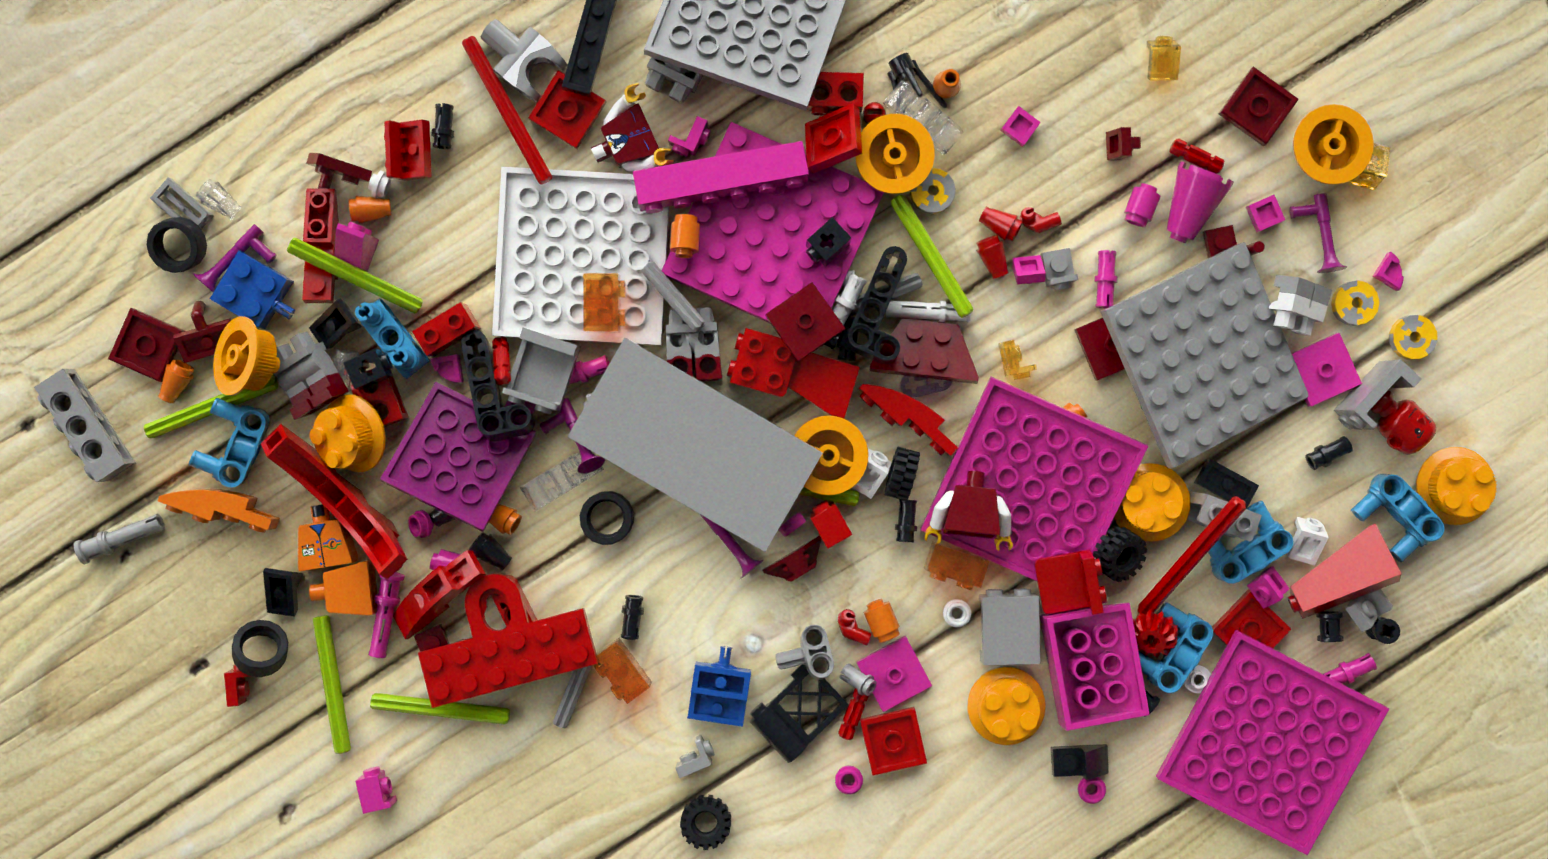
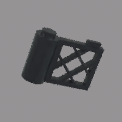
M804 664L800 665L791 674L794 679L766 705L760 703L750 713L753 717L750 723L787 763L795 760L806 749L808 744L849 705L826 679L818 680L817 692H802V680L809 674ZM798 685V691H791ZM822 685L828 690V692H822ZM786 695H798L797 711H785L779 702ZM802 695L817 696V712L801 711ZM821 696H833L840 703L832 712H821ZM790 715H797V723ZM801 715L817 716L816 728L810 734H807L801 728ZM821 716H827V717L821 722Z

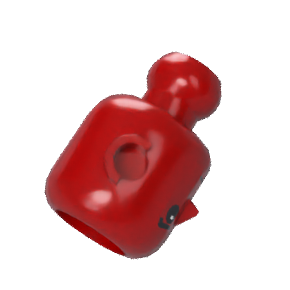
M1389 390L1370 409L1381 416L1377 427L1381 435L1387 440V444L1403 454L1410 455L1418 452L1436 434L1435 422L1414 401L1405 399L1396 402L1392 392Z

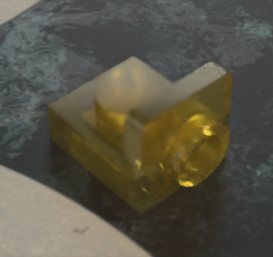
M1157 36L1155 40H1148L1146 47L1150 50L1147 78L1150 81L1178 80L1181 46L1170 36Z
M1374 143L1369 164L1360 175L1350 180L1349 183L1375 190L1388 174L1390 148Z
M1014 340L998 343L1005 376L1013 375L1014 380L1031 377L1030 371L1037 370L1036 364L1024 367L1019 366V362L1022 361V353L1019 345H1015Z

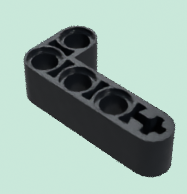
M897 246L889 247L883 252L847 336V346L851 351L884 365L892 363L900 352L899 341L892 335L878 330L907 263V254L902 248ZM893 256L898 259L890 274L886 270ZM879 281L886 282L889 285L890 291L887 293L878 292L875 288V283ZM874 307L877 309L879 316L876 319H869L864 315V309ZM857 332L864 333L867 336L868 342L864 345H857L853 341V334ZM884 343L890 344L893 347L894 354L888 357L883 356L879 351V346Z
M470 330L466 332L461 339V346L477 426L480 432L490 441H501L530 433L534 429L535 419L525 405L515 404L503 407L500 388L494 379L495 369L489 341L481 331ZM475 342H480L478 344V351L481 357H477L473 350ZM479 368H488V372L484 377H475V373ZM493 394L494 398L491 403L487 405L481 404V398L484 395ZM520 414L527 415V420L524 424H514L516 416ZM490 421H499V426L495 431H486V426Z

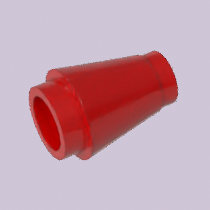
M987 206L979 219V222L983 223V225L1004 241L1008 239L1012 242L1023 224V221L1017 219V215L991 209Z
M998 235L987 237L976 243L978 246L976 251L993 279L1009 273L1003 240H999Z

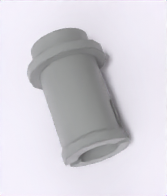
M851 664L845 665L841 671L840 679L858 689L860 695L869 696L875 690L877 682L872 675H865Z

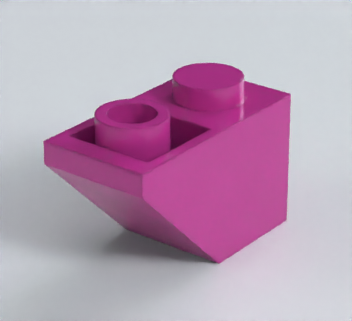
M350 221L348 226L338 223L334 256L368 271L379 239L371 236L372 230Z

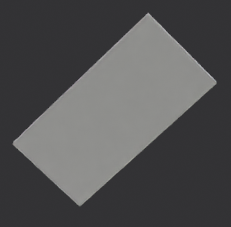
M627 338L623 339L568 435L575 442L766 552L823 452Z

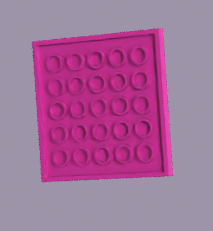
M731 122L715 156L782 144ZM831 166L814 174L808 170V182H803L804 185L801 187L787 188L786 185L775 187L776 190L770 193H759L758 190L747 192L748 195L742 198L733 199L731 196L719 197L720 200L714 203L693 202L688 214L696 216L698 218L697 223L700 224L699 252L693 254L692 258H678L674 252L670 251L661 271L669 279L768 323L770 322L765 316L766 313L811 282L814 283L832 308L884 192L873 188L862 179ZM833 217L852 239L848 247L829 264L824 266L821 262L815 263L806 253L808 249L806 241ZM822 239L821 247L828 246L831 249L832 241L825 242Z
M990 376L920 529L926 532V529L930 526L934 507L946 492L953 491L956 485H967L968 471L984 472V488L996 489L997 496L1003 498L1011 513V534L1009 536L1012 540L1013 548L1009 550L1007 541H1002L999 544L1000 550L998 551L994 539L943 534V529H941L942 540L1037 581L1034 563L1039 558L1090 550L1093 555L1094 551H1098L1095 546L1097 543H1102L1100 538L1102 535H1106L1145 455L1148 445ZM931 533V534H930V535L935 536V537L938 538V536H937L936 534H934V533Z
M1235 630L1156 777L1158 780L1308 855L1389 708Z

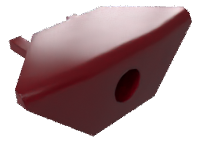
M817 536L762 570L763 573L792 582L814 569L817 564L816 559L821 537Z

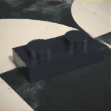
M1208 458L1194 482L1228 502L1232 497H1239L1246 502V509L1259 487L1258 484Z

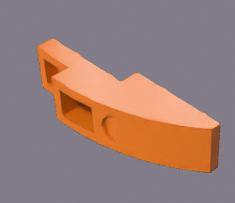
M194 489L161 495L158 498V502L166 504L165 509L179 514L185 511L193 514L192 519L206 524L209 521L219 520L222 516L223 519L239 523L240 520L247 522L250 529L265 533L266 530L276 529L280 520L279 517L255 509L257 497L230 490Z

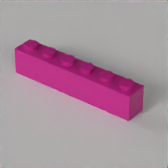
M803 141L637 170L633 171L640 211L653 214L661 212L664 207L669 206L681 209L691 206V202L702 201L708 204L719 201V197L731 196V198L736 199L748 195L747 192L759 190V193H770L776 190L775 187L787 185V188L801 187L804 185L803 182H808L809 172Z

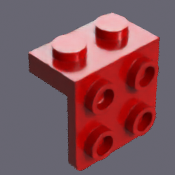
M745 328L744 334H738L734 349L739 350L737 360H731L727 376L731 377L730 383L783 397L787 392L796 360L780 337Z
M1090 550L1039 558L1035 561L1034 566L1044 613L1052 614L1089 607L1092 615L1104 613L1102 604L1107 603L1104 586H1099L1098 576H1102V568L1099 558L1094 559Z

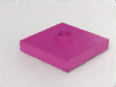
M1335 333L1292 353L1308 392V397L1305 398L1308 407H1312L1362 384L1340 333Z
M906 636L856 661L861 672L865 675H872L877 682L873 694L883 712L932 686Z

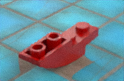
M306 188L303 241L334 256L336 228L339 223L336 190ZM305 261L302 300L305 303H334L335 280H338V277Z
M862 384L858 388L862 392L859 397L871 408L874 404L883 411L880 416L891 426L895 423L898 426H902L908 419L911 421L908 425L909 428L920 437L925 434L932 441L929 446L942 456L946 453L951 456L958 449L938 429L945 420L920 401L906 394L881 386Z
M466 550L447 566L439 565L419 582L400 603L393 617L405 639H410L450 608L448 605L450 601L485 575L473 551Z

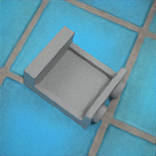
M522 328L519 337L522 339L511 372V381L507 384L506 388H503L502 393L509 395L508 401L522 405L525 404V401L536 404L535 410L551 414L552 410L560 411L581 346Z
M1401 359L1379 361L1361 380L1362 384L1356 386L1334 411L1340 416L1338 418L1340 423L1350 430L1352 428L1374 430L1378 424L1367 415V412L1390 387L1412 388L1420 382L1421 378Z
M1190 491V511L1187 520L1207 527L1228 502L1209 494ZM1246 509L1224 535L1232 538L1236 536L1246 541H1252L1262 515Z
M1026 588L1014 589V594H1003L1002 589H988L986 594H980L982 625L981 663L983 665L1040 664L1039 596L1031 593V589Z

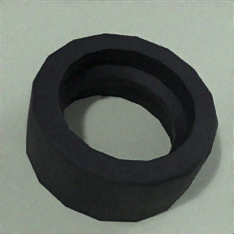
M183 217L169 218L154 225L148 233L146 243L148 254L154 264L164 271L171 273L187 271L200 264L206 255L207 242L205 234L190 219ZM169 229H179L189 239L191 253L186 260L176 261L166 252L163 238L164 233Z
M613 491L599 492L589 497L583 504L579 515L580 526L584 534L592 542L601 545H612L623 540L631 531L634 523V510L630 502L623 495ZM601 502H613L623 512L622 526L613 534L599 533L591 523L590 515L592 510Z
M256 620L248 622L240 627L234 635L232 643L234 664L241 672L252 677H265L274 674L281 669L286 661L289 643L287 635L279 625L271 621ZM267 636L277 643L278 649L273 658L260 662L253 661L244 655L242 650L243 644L251 637Z

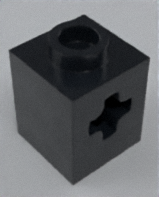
M832 217L807 239L806 247L808 249L806 253L815 263L821 262L826 266L850 245L852 238ZM822 239L825 242L832 241L831 249L828 246L821 247Z
M373 349L343 362L354 389L362 390L393 376L390 371L393 368V364L388 354L383 353L382 350ZM369 363L376 366L372 369V373L366 372V369L370 367Z

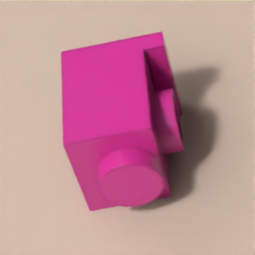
M379 766L364 770L363 775L355 781L363 814L391 808L397 801L396 795L390 797L392 793L391 780L385 776V771L380 770Z

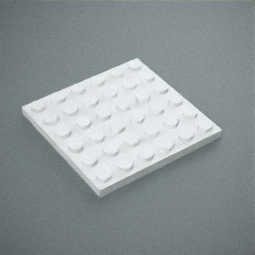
M501 167L492 336L520 337L522 328H526L560 340L622 343L623 339L627 338L635 344L662 346L664 298L643 275L642 269L648 263L654 262L662 270L666 262L669 207H664L663 211L653 214L640 211L633 174L549 169L552 180L541 185L538 183L531 168Z

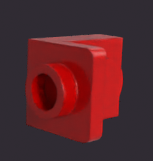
M233 665V669L224 673L227 707L239 706L245 703L250 693L249 683L245 681V677L250 676L241 672L236 665Z

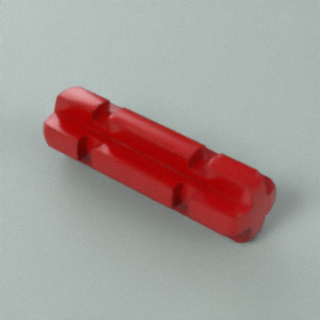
M1181 139L1174 140L1169 151L1177 157L1183 156L1184 160L1201 168L1207 167V171L1215 174L1222 170L1225 162L1220 157H1211V153L1192 144L1188 146L1187 142Z
M495 337L492 341V348L494 349V379L496 384L501 386L509 384L511 381V373H509V343L506 337Z
M856 688L853 692L854 698L850 700L843 718L844 724H841L838 731L839 736L846 740L853 739L856 731L855 726H858L865 708L864 701L867 702L869 697L867 695H860Z

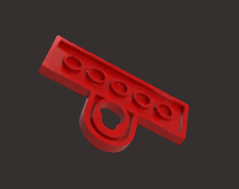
M502 574L485 575L467 590L465 610L473 638L418 652L432 708L599 663L585 608L530 622L520 587L513 579ZM492 594L500 595L503 603L510 610V622L502 630L491 628L485 620V612L488 607L487 599Z

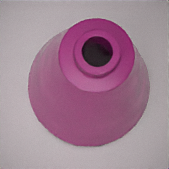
M1180 161L1167 230L1172 232L1170 238L1186 243L1187 239L1194 240L1229 192L1234 181L1228 179L1227 183L1224 184L1222 183L1223 178L1220 175L1194 165H1190L1187 170L1185 169L1186 163Z

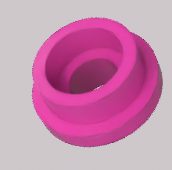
M418 510L408 519L409 530L413 536L426 538L431 535L434 523L426 511Z
M844 766L837 771L835 784L842 793L854 794L862 787L863 776L856 767ZM852 775L854 781L847 784L844 782V777Z
M1083 777L1078 784V794L1086 803H1098L1106 794L1105 783L1099 777L1085 780ZM1094 784L1096 786L1095 791L1088 793L1087 787Z

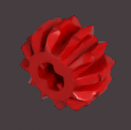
M1150 609L1147 614L1139 612L1136 619H1133L1138 650H1144L1145 656L1149 653H1153L1156 658H1158L1160 653L1168 656L1171 648H1174L1177 644L1178 625L1173 624L1172 617H1163V611L1154 614Z

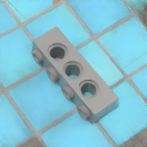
M61 369L34 387L39 394L37 398L44 408L49 409L54 417V425L60 432L66 435L70 441L68 443L69 448L76 456L81 458L85 464L84 470L92 480L96 482L109 481L136 463L75 369ZM67 397L71 400L69 410L64 406V401ZM82 420H84L87 425V429L84 434L80 431L79 428ZM97 444H100L102 447L100 457L95 454Z

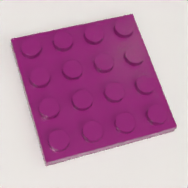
M435 382L380 480L484 532L537 432L532 430L526 435L501 441L487 440L477 426L472 399ZM490 421L486 426V431H495L499 426V421ZM514 421V424H515V425H522V424H520V423Z

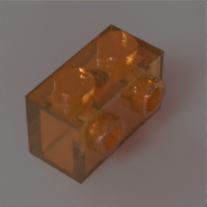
M583 273L584 332L621 333V326L626 325V311L621 309V298L626 296L625 280H621V276L618 273Z
M932 541L924 569L930 572L929 577L943 582L946 581V578L957 580L956 586L972 590L973 586L982 587L990 561L949 546L936 544V542Z
M619 637L597 653L599 663L595 664L594 668L602 678L607 677L612 683L611 691L618 700L624 699L628 704L650 688L651 679Z

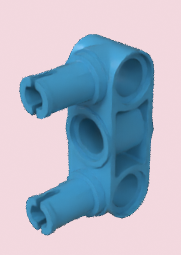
M381 298L377 299L374 303L364 302L361 303L362 307H356V317L381 350L388 354L390 361L404 378L408 379L430 362L420 346ZM397 332L398 342L391 346L388 342L389 335Z
M216 398L210 413L234 422V426H236L226 447L225 456L218 459L195 450L188 465L212 474V478H215L216 481L221 482L225 487L233 488L240 485L248 477L251 467L260 452L261 443L263 442L270 419L267 412L263 409L253 408L248 405L239 407ZM250 414L258 415L261 418L262 424L259 429L249 426L248 417ZM228 467H236L240 471L239 480H231L227 476L226 471Z
M1376 475L1367 490L1368 494L1350 510L1356 518L1364 522L1377 508L1384 506L1388 513L1406 529V535L1390 549L1392 556L1399 562H1403L1419 546L1423 547L1431 541H1436L1444 534L1445 528L1442 520L1432 511L1426 501L1398 475ZM1387 480H1390L1392 484L1389 493L1384 491V484ZM1428 521L1430 529L1428 533L1424 534L1422 527Z
M1258 501L1247 508L1252 512L1262 515L1258 525V534L1253 537L1252 541L1244 540L1232 550H1226L1219 539L1208 551L1211 556L1210 565L1212 566V572L1217 579L1231 584L1240 582L1251 574L1264 569L1271 562L1292 549V535L1284 530L1278 521L1273 520L1263 501ZM1279 534L1281 543L1278 547L1274 548L1272 546V538L1274 535ZM1227 563H1231L1233 565V572L1230 576L1225 577L1223 568Z
M1165 602L1158 613L1163 611V617H1172L1173 624L1178 625L1179 634L1177 635L1176 646L1171 648L1168 656L1164 655L1162 660L1157 662L1145 656L1139 650L1138 652L1142 673L1147 675L1150 683L1164 692L1174 693L1181 688L1189 674L1199 663L1203 652L1212 640L1213 629L1208 622L1195 614H1185L1168 602ZM1197 624H1202L1205 629L1204 635L1199 639H1194L1192 628ZM1166 672H1173V683L1169 686L1162 685V675Z

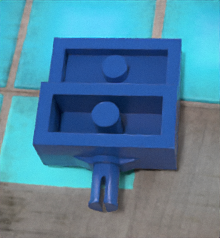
M239 250L210 297L212 301L237 316L251 319L255 326L261 329H266L275 312L283 315L288 320L293 316L289 313H295V309L282 302L294 281Z
M720 646L719 662L705 663L696 661L687 719L743 727L751 669L738 668L730 664L732 647L727 646L726 657H724L726 646Z

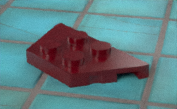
M902 318L891 333L900 343V352L897 358L892 363L886 365L872 361L870 364V372L978 384L979 379L959 325ZM884 343L880 353L888 357L894 354V350L890 344Z

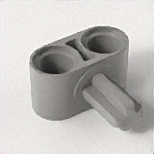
M810 625L804 629L800 637L801 648L776 654V663L779 669L782 670L805 664L809 675L817 680L827 678L834 668L826 631L819 625ZM811 631L817 632L821 637V643L817 646L810 645L806 640L807 633ZM814 660H825L828 664L827 672L823 674L817 673L813 668Z

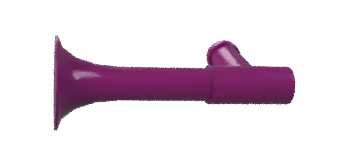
M1327 193L1314 195L1315 204L1297 207L1290 206L1289 213L1291 219L1317 215L1324 252L1323 266L1317 273H1330L1346 269L1347 266H1343L1336 257Z
M254 224L214 267L203 274L197 275L193 273V275L214 292L218 278L229 267L238 250L245 252L251 247L266 260L267 264H270L277 255L258 239L264 232Z
M564 398L560 413L540 423V428L545 434H548L549 431L566 422L570 431L572 430L578 418L568 398ZM575 442L581 455V464L577 468L579 473H590L603 466L605 458L595 456L591 450Z
M701 515L713 532L720 537L736 557L742 569L741 578L763 562V560H754L748 556L728 530Z

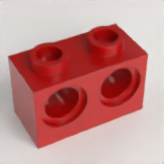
M820 72L814 90L822 88L827 91L828 97L825 100L819 101L812 94L807 111H811L812 115L824 116L828 114V111L833 112L854 103L859 108V112H862L864 73ZM845 89L853 90L856 98L853 101H845L841 97V92Z
M459 302L416 328L412 333L426 356L434 357L461 341L466 332L479 330L481 327L468 305Z
M370 369V370H368V371H366V372H367V373H372V369ZM393 376L378 382V389L374 393L369 392L367 388L362 390L354 389L351 384L353 395L360 396L368 401L376 411L381 404L387 406L388 415L385 419H381L383 427L409 418Z
M827 500L812 508L814 513L809 516L827 548L853 535L834 502L828 504Z

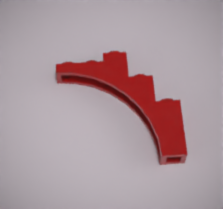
M280 424L261 443L266 457L305 487L338 519L362 547L379 575L388 580L408 560L397 540L400 535L393 522L367 503L362 491L339 475L335 468H330L320 458L319 453H317L314 447Z

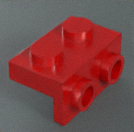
M423 119L400 123L391 120L385 121L384 140L387 177L403 181L432 177L429 121Z

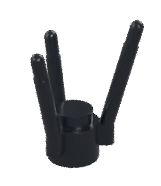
M909 53L900 54L889 61L888 64L891 71L887 74L892 83L899 114L905 115L898 79L901 83L909 80L918 97L923 96L914 77L915 75L919 77L943 108L947 107V103L942 97L937 95L933 85L920 70L916 60L911 59Z

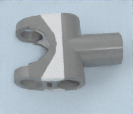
M495 19L485 27L481 34V39L503 57L493 70L515 90L535 102L541 95L534 90L530 83L529 77L532 68L540 63H549L552 66L556 65L563 71L568 65L554 47L532 27H529L518 38L499 20Z

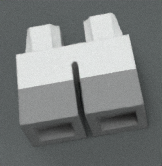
M1276 275L1274 286L1280 288L1278 300L1272 302L1269 306V309L1277 311L1274 326L1290 329L1291 332L1311 336L1314 321H1324L1332 289L1300 277Z

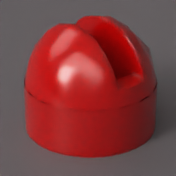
M877 102L867 104L863 111V119L867 124L880 116L886 115L885 108ZM868 110L881 111V114L868 115Z

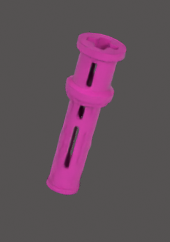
M395 572L388 580L379 575L381 578L379 593L374 598L378 606L370 651L368 653L371 657L386 658L387 656L386 652L394 609L400 603L401 599L398 597L401 581L405 578L404 574ZM391 583L390 592H388L389 584ZM383 619H385L382 638L379 639Z

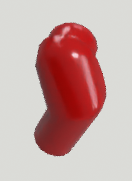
M1026 207L1021 211L1020 220L1023 221L1022 225L1036 233L1062 225L1058 212L1042 217L1034 212L1032 207Z
M845 609L840 612L837 622L842 635L847 639L867 646L872 633L858 628L855 613L852 610Z

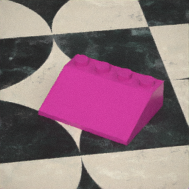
M1130 603L1103 605L1104 613L1092 615L1089 607L1039 615L1058 723L1066 731L1150 715Z

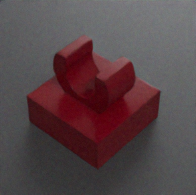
M1120 127L1106 132L1107 160H1120L1132 156L1133 149L1141 148V138L1131 137V127Z

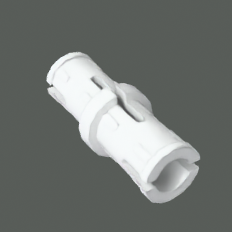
M851 273V277L841 296L838 295L836 297L837 303L833 309L843 326L851 311L856 309V301L868 282Z

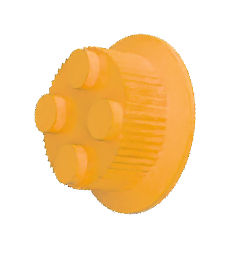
M1336 104L1321 106L1308 113L1299 123L1293 140L1294 155L1300 168L1310 178L1324 184H1342L1360 175L1371 160L1374 146L1373 135L1366 120L1355 110Z
M887 114L874 119L862 130V154L855 156V161L859 173L870 186L884 193L900 194L915 189L927 178L934 163V144L927 129L916 119L903 114Z
M240 316L231 320L222 331L215 349L213 362L214 379L218 389L225 395L234 396L244 389L259 391L270 381L273 373H276L280 368V359L277 357V345L274 336L267 331L257 329L254 322L247 317Z
M342 395L332 401L328 408L316 417L313 429L309 433L310 440L316 447L317 453H319L320 458L330 468H346L353 472H365L374 468L384 454L386 440L381 418L368 401L357 395Z
M821 416L809 420L795 433V437L823 452L806 481L805 488L817 494L836 495L849 490L862 478L868 463V448L864 436L854 424L837 416Z
M1449 447L1433 453L1422 464L1416 479V492L1426 501L1428 506L1444 524L1463 525L1479 518L1492 505L1491 502L1495 499L1494 496H1496L1495 493L1497 492V481H1495L1496 478L1492 469L1479 454L1462 447Z
M1154 463L1140 464L1114 519L1120 528H1127L1144 541L1152 542L1169 538L1181 529L1188 518L1190 511L1188 488L1183 479L1172 469Z
M999 667L984 673L974 683L968 696L967 710L973 727L983 738L995 744L1014 745L1027 740L1039 729L1045 716L1046 703L1040 685L1030 674L1018 668Z

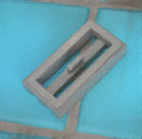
M169 177L150 197L171 218L181 217L160 198L163 194L200 228H203L206 225L205 222L214 216ZM169 186L202 215L198 217L167 190Z

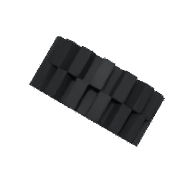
M897 447L888 473L885 496L904 501L908 500L916 477L920 452Z
M1115 527L1114 531L1111 529L1107 531V537L1101 536L1102 543L1096 544L1095 547L1098 551H1094L1093 556L1096 559L1099 558L1103 574L1113 581L1122 582V579L1124 581L1129 580V575L1134 577L1137 574L1135 572L1137 568L1141 570L1143 566L1140 563L1146 560L1143 554L1147 553V548L1144 547L1146 542L1125 527Z
M704 794L699 795L697 799H691L690 803L684 807L680 821L682 836L686 837V842L689 845L693 843L696 849L699 846L703 847V850H708V847L711 846L713 849L717 848L718 844H722L730 833L731 814L726 803L723 804L720 798L714 799L713 795L709 794L708 797H704ZM702 812L713 814L717 820L716 827L710 832H702L695 825V818Z

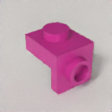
M697 116L686 142L670 135L668 142L669 145L673 146L671 150L684 157H687L688 153L695 156L700 144L705 146L711 130L707 129L709 126L708 120Z
M1274 566L1264 570L1247 585L1263 609L1281 601L1284 598L1283 594L1290 589Z

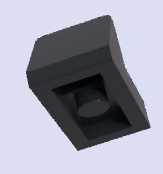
M340 298L309 329L319 343L323 342L328 350L333 348L346 334L360 329L362 326L348 305Z
M265 568L263 577L267 613L295 617L298 611L297 587L303 577V573Z
M1107 744L1051 747L1052 775L1054 777L1083 776L1085 780H1090L1108 774Z

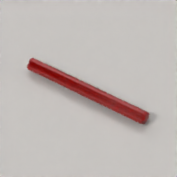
M469 36L462 41L465 51L538 183L543 185L552 180V175L476 37Z
M1237 496L1231 498L1140 602L1137 609L1138 613L1147 614L1150 609L1154 613L1246 510V502Z

